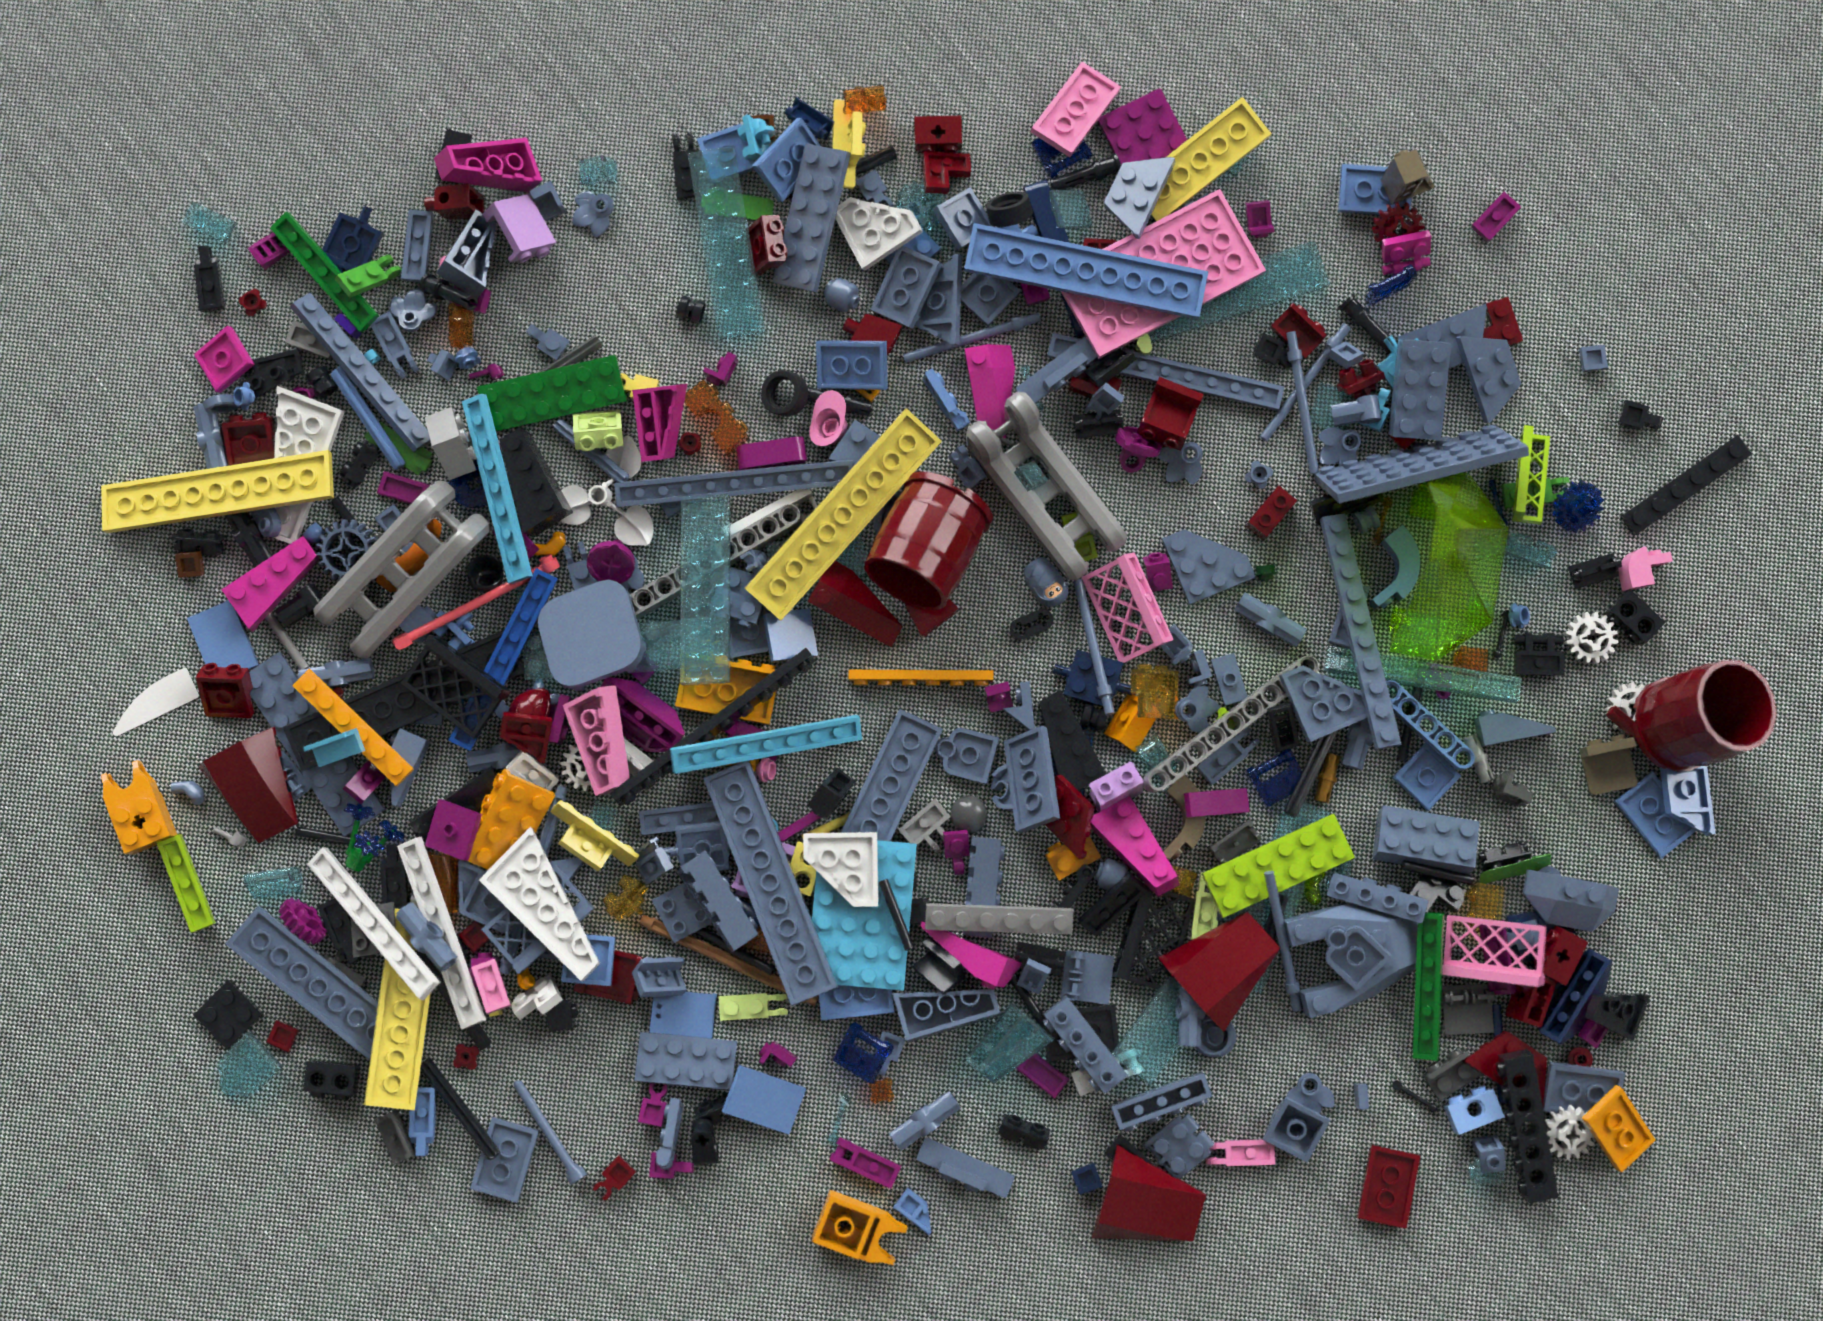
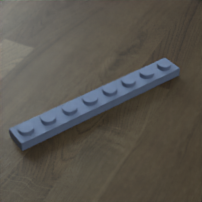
M309 293L294 301L290 306L293 312L409 448L416 452L430 443L428 430L315 297Z

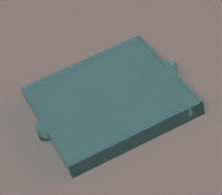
M1083 190L1049 191L1052 204L1051 211L1054 212L1058 228L1092 227L1089 214L1090 208L1087 206Z
M1320 383L1310 414L1311 423L1322 426L1324 429L1335 427L1331 405L1352 402L1357 399H1353L1352 394L1346 395L1344 391L1338 392L1337 387ZM1349 424L1336 426V428L1343 431L1348 428Z

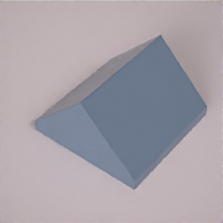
M1285 1097L1274 1109L1263 1140L1308 1162L1329 1125L1330 1119Z

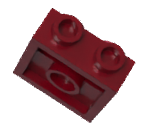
M761 215L745 230L752 276L762 275L769 268H779L786 262L788 255L787 247L783 242L784 226L780 216Z
M266 412L253 413L252 418L243 419L242 414L228 416V420L222 423L228 466L274 459L276 431L273 416H267Z
M208 663L202 666L195 678L205 716L252 718L254 709L250 692L253 689L249 669L241 668L239 664L218 667L216 663Z

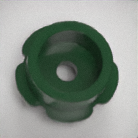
M1275 565L1256 566V573H1254L1255 576H1259V580L1274 579L1273 575L1278 574L1275 571Z

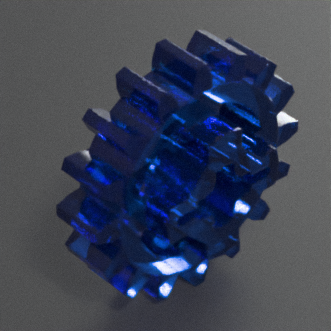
M1580 480L1578 485L1571 482V488L1569 489L1563 487V495H1556L1559 502L1553 503V506L1557 508L1552 513L1557 518L1555 522L1566 531L1571 530L1574 533H1577L1578 529L1583 532L1586 531V525L1588 524L1593 527V519H1600V516L1597 514L1598 511L1604 510L1599 505L1604 501V498L1599 496L1602 492L1590 482L1585 483Z

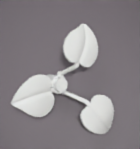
M628 435L623 437V446H619L616 449H608L605 453L606 456L629 474V478L634 477L641 469L640 451L632 437ZM612 478L607 482H603L602 486H593L588 494L582 487L577 485H570L561 490L573 511L572 514L562 519L561 522L570 525L583 524L591 517L590 504L607 505L622 515V517L616 520L614 525V531L619 540L624 544L632 546H648L651 543L654 526L650 514L643 507L637 505L629 507L626 513L611 502L612 493L608 489V486L615 481Z

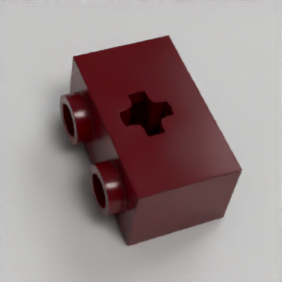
M962 115L914 116L915 151H920L923 154V151L956 153L957 150H962ZM938 132L941 135L940 139L936 138V133Z
M1278 485L1245 527L1264 541L1296 503L1297 499Z
M1554 926L1546 935L1543 974L1567 986L1589 942L1563 928ZM1558 951L1561 953L1560 957L1556 956ZM1535 958V965L1533 967L1534 970L1537 969V959Z
M1545 977L1544 985L1539 987L1515 984L1516 993L1511 995L1505 1015L1541 1028L1557 981Z

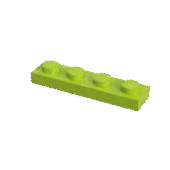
M182 834L158 842V849L190 932L195 933L216 924Z

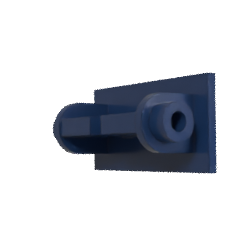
M795 97L792 107L789 106L784 113L788 120L794 121L796 118H802L817 139L828 140L834 121L803 100Z

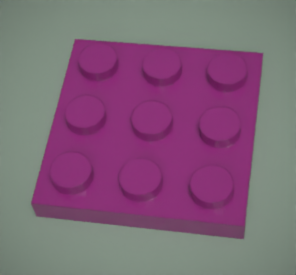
M1161 88L1102 115L1097 121L1113 153L1117 154L1121 165L1127 162L1165 158L1187 141Z

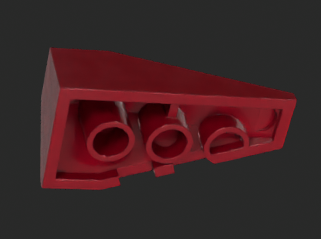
M836 560L823 573L808 599V602L890 647H892L903 628L900 622L856 573Z

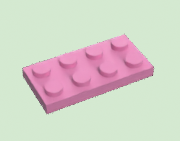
M1081 62L1033 125L1031 133L1068 157H1071L1119 93L1121 86Z

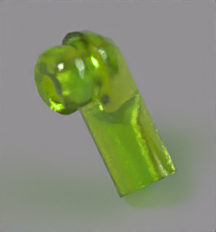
M1324 872L1307 879L1303 884L1305 898L1312 905H1318L1322 901L1318 884L1326 876Z

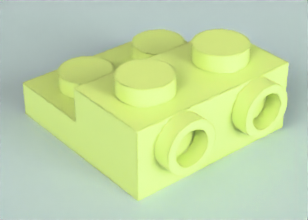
M621 411L573 413L575 450L592 451L595 448L616 449L619 446H623Z

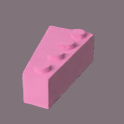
M616 685L598 687L564 704V711L595 796L611 793L630 779Z

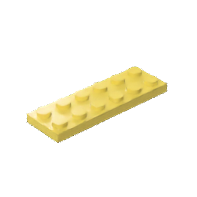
M1243 97L1167 156L1174 157L1176 163L1151 214L1155 221L1175 212L1272 136L1271 132Z

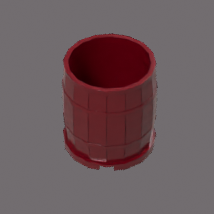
M928 471L914 472L904 482L903 492L894 502L893 507L875 537L871 551L865 560L864 569L869 578L879 588L894 598L925 610H939L946 606L948 599L960 584L978 550L983 533L989 531L993 521V514L989 506L979 495L969 488L963 492L953 486L955 480Z
M1722 660L1716 663L1703 664L1646 685L1636 697L1634 704L1636 722L1632 724L1633 733L1641 751L1654 765L1662 769L1668 768L1677 772H1689L1700 766L1732 759L1763 745L1774 729L1777 716L1775 697L1767 680L1755 667L1740 660Z

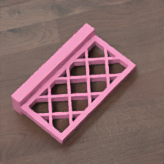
M1135 552L1124 554L1111 563L1081 577L1118 661L1124 664L1174 640ZM1119 565L1122 572L1120 581L1110 577L1113 567ZM1097 576L1104 579L1101 591L1094 588L1090 580L1091 578ZM1109 581L1118 585L1115 597L1105 593ZM1123 587L1129 589L1132 594L1130 603L1120 599ZM1104 597L1114 601L1110 612L1105 611L1102 607ZM1118 603L1128 607L1125 619L1115 615ZM1133 609L1141 614L1140 625L1130 621ZM1113 619L1123 623L1120 634L1115 633L1111 627ZM1128 625L1138 629L1135 641L1125 637ZM1143 631L1150 635L1153 644L1146 646L1139 643ZM1123 641L1133 645L1131 654L1126 657L1121 649Z
M1447 915L1442 975L1535 987L1542 986L1545 980L1543 966L1546 926ZM1454 921L1462 922L1468 929L1460 938L1453 931ZM1469 923H1475V925L1471 927ZM1481 924L1487 925L1492 932L1484 941L1474 931ZM1493 926H1500V927H1499L1497 930H1495V928H1494ZM1505 927L1511 928L1517 935L1508 944L1499 934ZM1517 929H1525V930L1520 933ZM1529 930L1539 931V942L1533 947L1523 937ZM1470 933L1479 942V945L1472 951H1469L1462 943V940ZM1494 936L1504 946L1495 955L1486 945ZM1518 939L1528 948V951L1519 958L1510 948ZM1457 944L1467 954L1461 960L1451 959V949ZM1481 947L1491 957L1485 963H1479L1472 955ZM1505 950L1515 960L1509 966H1503L1497 959ZM1532 953L1537 959V969H1527L1521 960ZM1492 961H1494L1497 965H1493V964H1489V963L1492 962ZM1518 963L1521 968H1517L1514 966Z

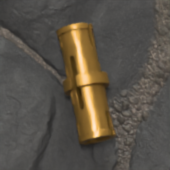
M1327 753L1321 773H1318L1317 778L1319 782L1314 800L1329 804L1333 785L1337 782L1336 773L1340 756Z

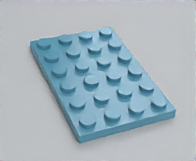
M877 840L878 906L853 907L816 871L812 921L837 985L904 991L907 951L903 947L879 882L888 878L909 932L917 844Z

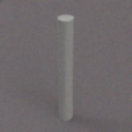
M271 612L265 618L298 668L300 670L308 669L309 665L273 612Z

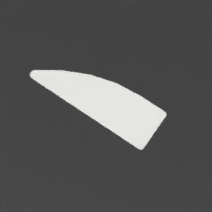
M187 668L162 678L135 698L122 714L113 730V735H121L198 698L199 694Z

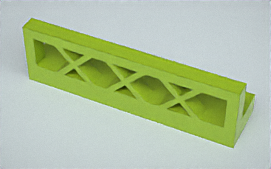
M1524 425L1520 441L1528 446L1529 456L1518 458L1512 521L1541 525L1550 436L1533 434L1534 426ZM1532 442L1544 443L1543 450L1536 454L1532 450ZM1534 461L1542 468L1535 476L1530 471V464ZM1532 482L1539 488V493L1533 497L1527 492L1528 485ZM1532 504L1537 510V517L1524 515L1526 506Z

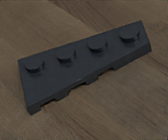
M491 765L485 769V772L467 781L466 785L457 791L454 790L443 800L480 813L484 797L487 794L490 795L493 789V781L496 777L493 766ZM437 803L410 820L415 836L422 837L424 843L429 833Z

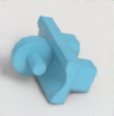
M747 114L742 117L743 125L737 131L741 140L748 141V146L742 150L744 158L754 161L760 158L769 148L770 138L775 135L774 127L767 126L766 121L763 119H754Z

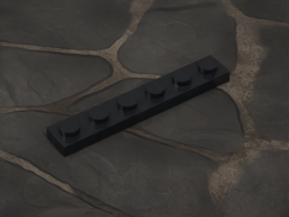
M1737 435L1624 513L1620 518L1633 536H1635L1752 455V453Z

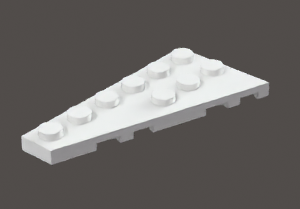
M277 386L278 408L276 407L277 432H275L274 458L325 450L331 451L345 411ZM312 502L275 507L281 519V531L277 537L273 538L289 544L299 539Z

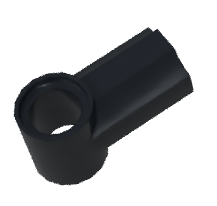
M314 584L303 587L295 594L296 597L275 610L278 619L286 628L305 616L314 614L313 608L323 598Z

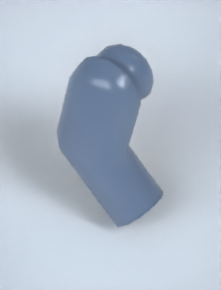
M183 781L171 783L172 794L185 793L194 805H200L204 802L205 793L196 782Z

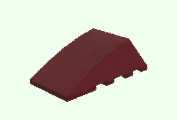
M275 726L228 747L204 760L198 767L258 843H262L298 824L291 792H288L286 780H288L286 770L283 771L280 761L282 756L280 746L277 747L274 735H277Z
M1247 911L1159 957V960L1224 1032L1281 948Z
M1117 1144L1111 1165L1110 1179L1091 1238L1193 1242L1206 1193L1179 1178L1176 1179L1167 1174L1163 1169L1149 1164L1145 1159L1131 1154Z

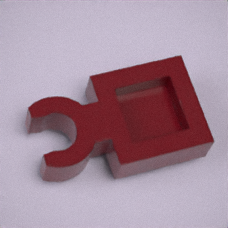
M618 1155L602 1172L606 1180L598 1182L593 1187V1190L596 1191L601 1186L605 1187L607 1193L602 1199L606 1200L612 1195V1188L614 1186L621 1190L637 1171Z

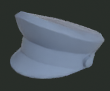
M1208 1015L1205 1016L1201 1021V1047L1195 1046L1197 1051L1208 1057H1221L1228 1054L1236 1043L1235 1027L1230 1022L1227 1029L1223 1032Z

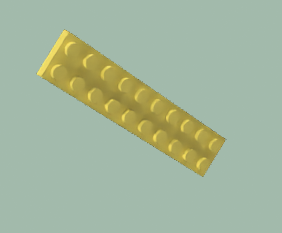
M905 408L746 585L745 589L781 621L942 441Z
M329 450L102 485V531L113 533L333 499L332 453Z

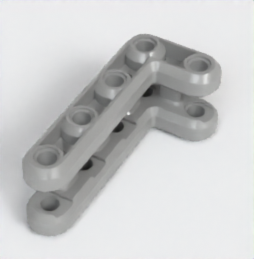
M1016 392L1006 399L1004 407L1006 423L994 432L988 427L986 421H977L967 428V449L971 456L975 457L986 476L1068 580H1078L1087 573L1089 564L1083 560L1075 549V541L1090 531L1093 536L1096 535L1106 547V551L1116 552L1126 544L1127 535L1119 522L1040 422V412L1033 400L1025 392ZM1013 429L1018 435L1020 442L1003 453L1000 438ZM1030 457L1035 462L1038 461L1049 478L1034 490L1029 485H1025L1016 470V467ZM1059 494L1064 499L1067 498L1078 515L1064 527H1061L1058 522L1055 523L1046 512L1045 507L1048 502Z
M438 480L420 494L313 608L314 617L323 625H333L337 621L336 617L348 608H352L366 621V625L361 629L362 632L349 642L350 650L358 658L367 659L455 566L491 531L490 522L481 514H472L466 521L461 523L446 509V506L456 498L455 489L447 481ZM436 517H439L453 530V534L445 542H441L427 529V525ZM410 542H415L428 555V559L424 562L425 566L413 575H409L395 562V559L400 554L399 551ZM379 575H383L397 588V592L392 596L393 600L382 608H378L364 595V591L369 587L368 584Z

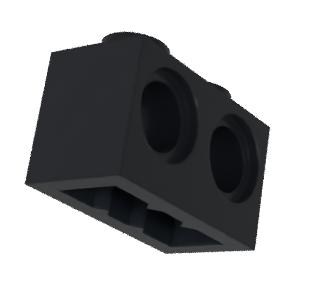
M1630 589L1623 592L1605 612L1608 616V621L1614 622V627H1620L1626 633L1625 636L1631 643L1640 646L1647 643L1666 623ZM1621 605L1628 608V617H1624L1620 613ZM1639 622H1643L1646 625L1647 631L1645 634L1638 630Z
M836 768L822 782L807 806L817 816L827 820L844 801L856 781L839 768Z
M315 1060L306 1061L303 1091L310 1092V1096L325 1097V1093L334 1094V1099L349 1100V1096L357 1095L360 1065ZM318 1072L324 1076L322 1086L317 1085L314 1080ZM341 1075H345L349 1080L346 1088H342L339 1085Z

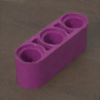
M804 437L769 440L736 447L739 470L790 466L807 462Z

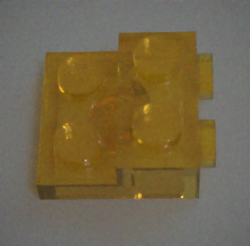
M1138 664L1137 669H1131V694H1138V717L1178 719L1175 714V706L1178 702V671L1168 670V666H1154V669H1152L1151 664Z

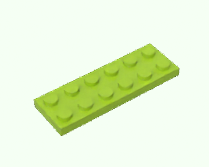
M1333 813L1202 873V876L1221 917L1224 918L1269 897L1264 873L1267 871H1274L1279 893L1355 858Z

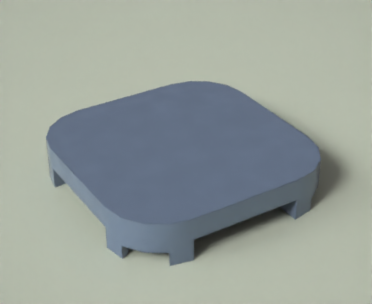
M612 580L598 581L555 597L548 601L541 609L538 617V628L549 669L553 678L565 688L581 691L585 690L584 686L624 671L631 673L638 669L636 666L642 660L644 652H647L646 643L642 639L632 604L633 598L618 582Z

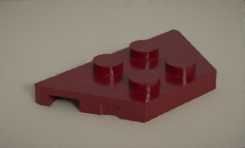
M1063 775L1054 776L1060 819L1047 823L1045 826L1079 859H1083L1087 855V851L1084 848L1086 837H1090V822L1093 818L1094 806Z
M1508 1031L1501 1032L1491 1042H1486L1479 1047L1480 1049L1462 1060L1494 1083L1503 1087L1502 1077L1499 1078L1496 1070V1063H1499L1498 1054L1523 1049L1529 1050L1534 1055L1542 1106L1544 1105L1547 1057ZM1517 1074L1513 1078V1084L1521 1081L1522 1074ZM1526 1098L1520 1099L1526 1103Z

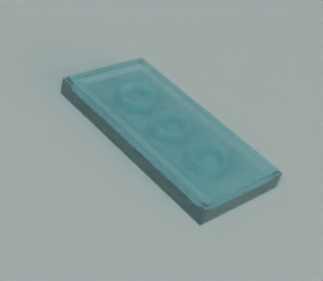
M1168 976L1111 1053L1148 1085L1152 1084L1179 1047V1019L1176 1017L1175 1006L1177 999L1180 997V984L1171 976Z

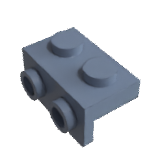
M646 957L641 959L632 971L640 997L683 995L687 990L680 972V968L685 963L683 957Z

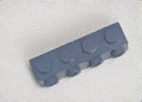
M1064 996L1043 1013V1016L1046 1018L1042 1021L1051 1033L1056 1031L1061 1039L1058 1040V1043L1066 1053L1069 1050L1076 1057L1073 1060L1074 1064L1081 1072L1086 1070L1091 1078L1088 1082L1096 1092L1101 1090L1105 1094L1128 1076L1067 996Z
M1198 1072L1110 1104V1108L1118 1129H1124L1125 1132L1138 1128V1123L1147 1121L1149 1124L1161 1120V1115L1170 1112L1171 1115L1183 1112L1185 1111L1184 1107L1193 1104L1194 1107L1208 1102L1207 1098L1212 1097V1093L1205 1074Z

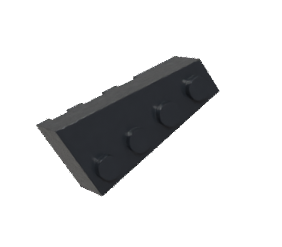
M518 428L502 438L500 444L523 533L536 537L572 514L573 511L531 434Z
M1059 690L1039 701L1038 705L1044 727H1047L1050 751L1056 774L1063 775L1078 791L1106 775L1102 764L1062 691Z

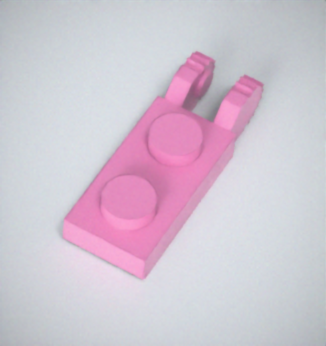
M1263 1139L1214 1142L1210 1150L1225 1149V1158H1206V1164L1276 1165L1275 1146Z

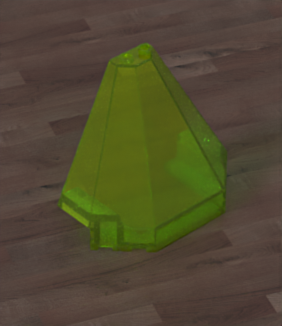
M1467 472L1418 483V487L1412 492L1408 515L1435 520L1429 558L1407 609L1392 608L1388 632H1392L1389 652L1431 659L1432 662H1435L1493 623L1509 528L1470 473Z

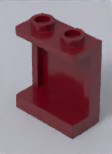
M1159 377L1137 434L1142 435L1148 440L1162 443L1168 448L1181 451L1204 394Z
M615 950L611 986L575 983L573 991L632 1005L634 1000L638 1001L640 996L632 971L639 961L645 957Z

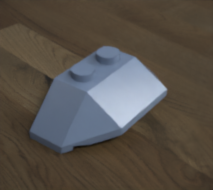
M1533 870L1526 871L1523 895L1529 900L1545 923L1593 932L1615 912L1619 888L1610 885Z

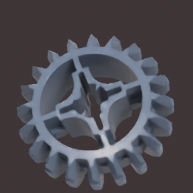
M342 519L341 525L338 522H333V529L330 527L325 528L327 535H319V538L324 542L316 544L317 548H322V552H318L316 555L323 558L318 565L327 566L323 573L329 574L332 572V580H336L338 577L340 580L356 563L357 557L365 554L373 543L378 540V537L370 538L373 530L367 529L365 531L366 524L360 523L358 525L357 520H351L349 524L347 519ZM350 532L359 536L364 546H357ZM342 534L340 545L336 549H332L333 542ZM348 548L358 550L348 555H345V553L339 554V552L345 551ZM333 557H339L342 560L343 566H346V571L336 565Z

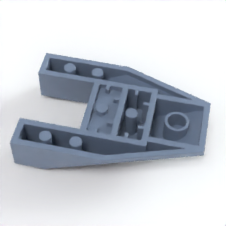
M1349 902L1284 919L1288 943L1292 947L1326 938L1327 931L1333 926H1343L1346 929L1351 926H1360L1392 955V958L1357 991L1344 979L1301 989L1299 996L1303 1012L1309 1018L1332 1013L1374 997L1416 969L1417 922Z

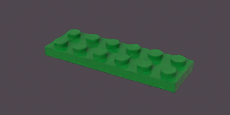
M616 354L477 386L478 394L487 395L496 431L628 401Z

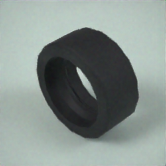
M1016 191L1001 194L989 200L985 205L990 225L994 227L1016 225L1027 220L1033 214L1029 195L1025 192Z
M785 370L771 373L767 376L761 388V400L764 407L772 414L784 417L795 416L802 411L809 395L808 386L804 379L796 373ZM783 380H790L794 385L795 391L793 400L788 406L784 408L779 407L775 402L776 388Z

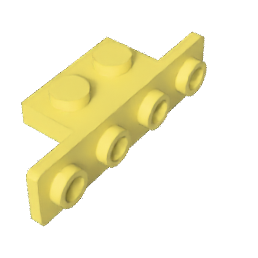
M836 99L833 103L832 148L851 153L843 188L854 189L856 165L860 157L863 158L865 153V143H862V136L865 134L866 123L862 122L863 112H857L856 102Z
M560 800L551 809L550 812L569 825L558 844L596 871L603 867L610 854L627 866H631L638 859L639 854L631 846L623 844L611 832L597 826L591 818L577 812L571 804Z

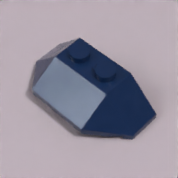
M1591 949L1584 951L1567 986L1559 982L1556 983L1542 1027H1538L1542 1035L1562 1045L1581 1031L1587 1021L1585 1015L1593 994H1604L1606 991L1612 960Z

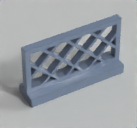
M555 865L552 868L562 879L564 892L574 893L580 900L573 907V910L579 922H581L595 910V907L582 895L563 871ZM565 883L571 890H565ZM506 907L481 930L511 963L514 970L520 974L549 949L539 939L527 940V927L522 922L510 921L511 911ZM505 915H507V921L501 920ZM496 923H505V938L495 937L489 929ZM510 924L524 925L523 939L509 938ZM499 941H505V947ZM509 941L522 942V953L515 959L508 952ZM526 942L532 943L526 948Z

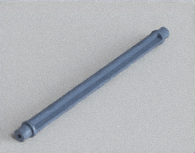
M560 785L557 787L539 840L547 857L559 818L550 811L560 800L563 802L567 801L568 788ZM515 916L514 921L521 922V921ZM513 924L509 938L521 939L524 925ZM509 941L508 952L515 959L520 942ZM503 955L502 959H500L501 965L499 970L501 973L509 975L512 965Z

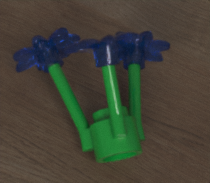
M360 803L357 805L346 804L347 808L344 811L352 813V817L355 819L349 846L345 851L348 855L345 861L348 868L353 871H362L366 863L369 864L374 856L378 857V851L384 849V844L388 840L397 841L398 839L401 843H404V833L398 831L397 825H391L388 820L379 822V825L384 828V837L379 843H377L380 838L378 835L371 838L368 831H364L363 836L357 834L360 821L363 818L368 819L369 816H376V814L372 811V807H363Z

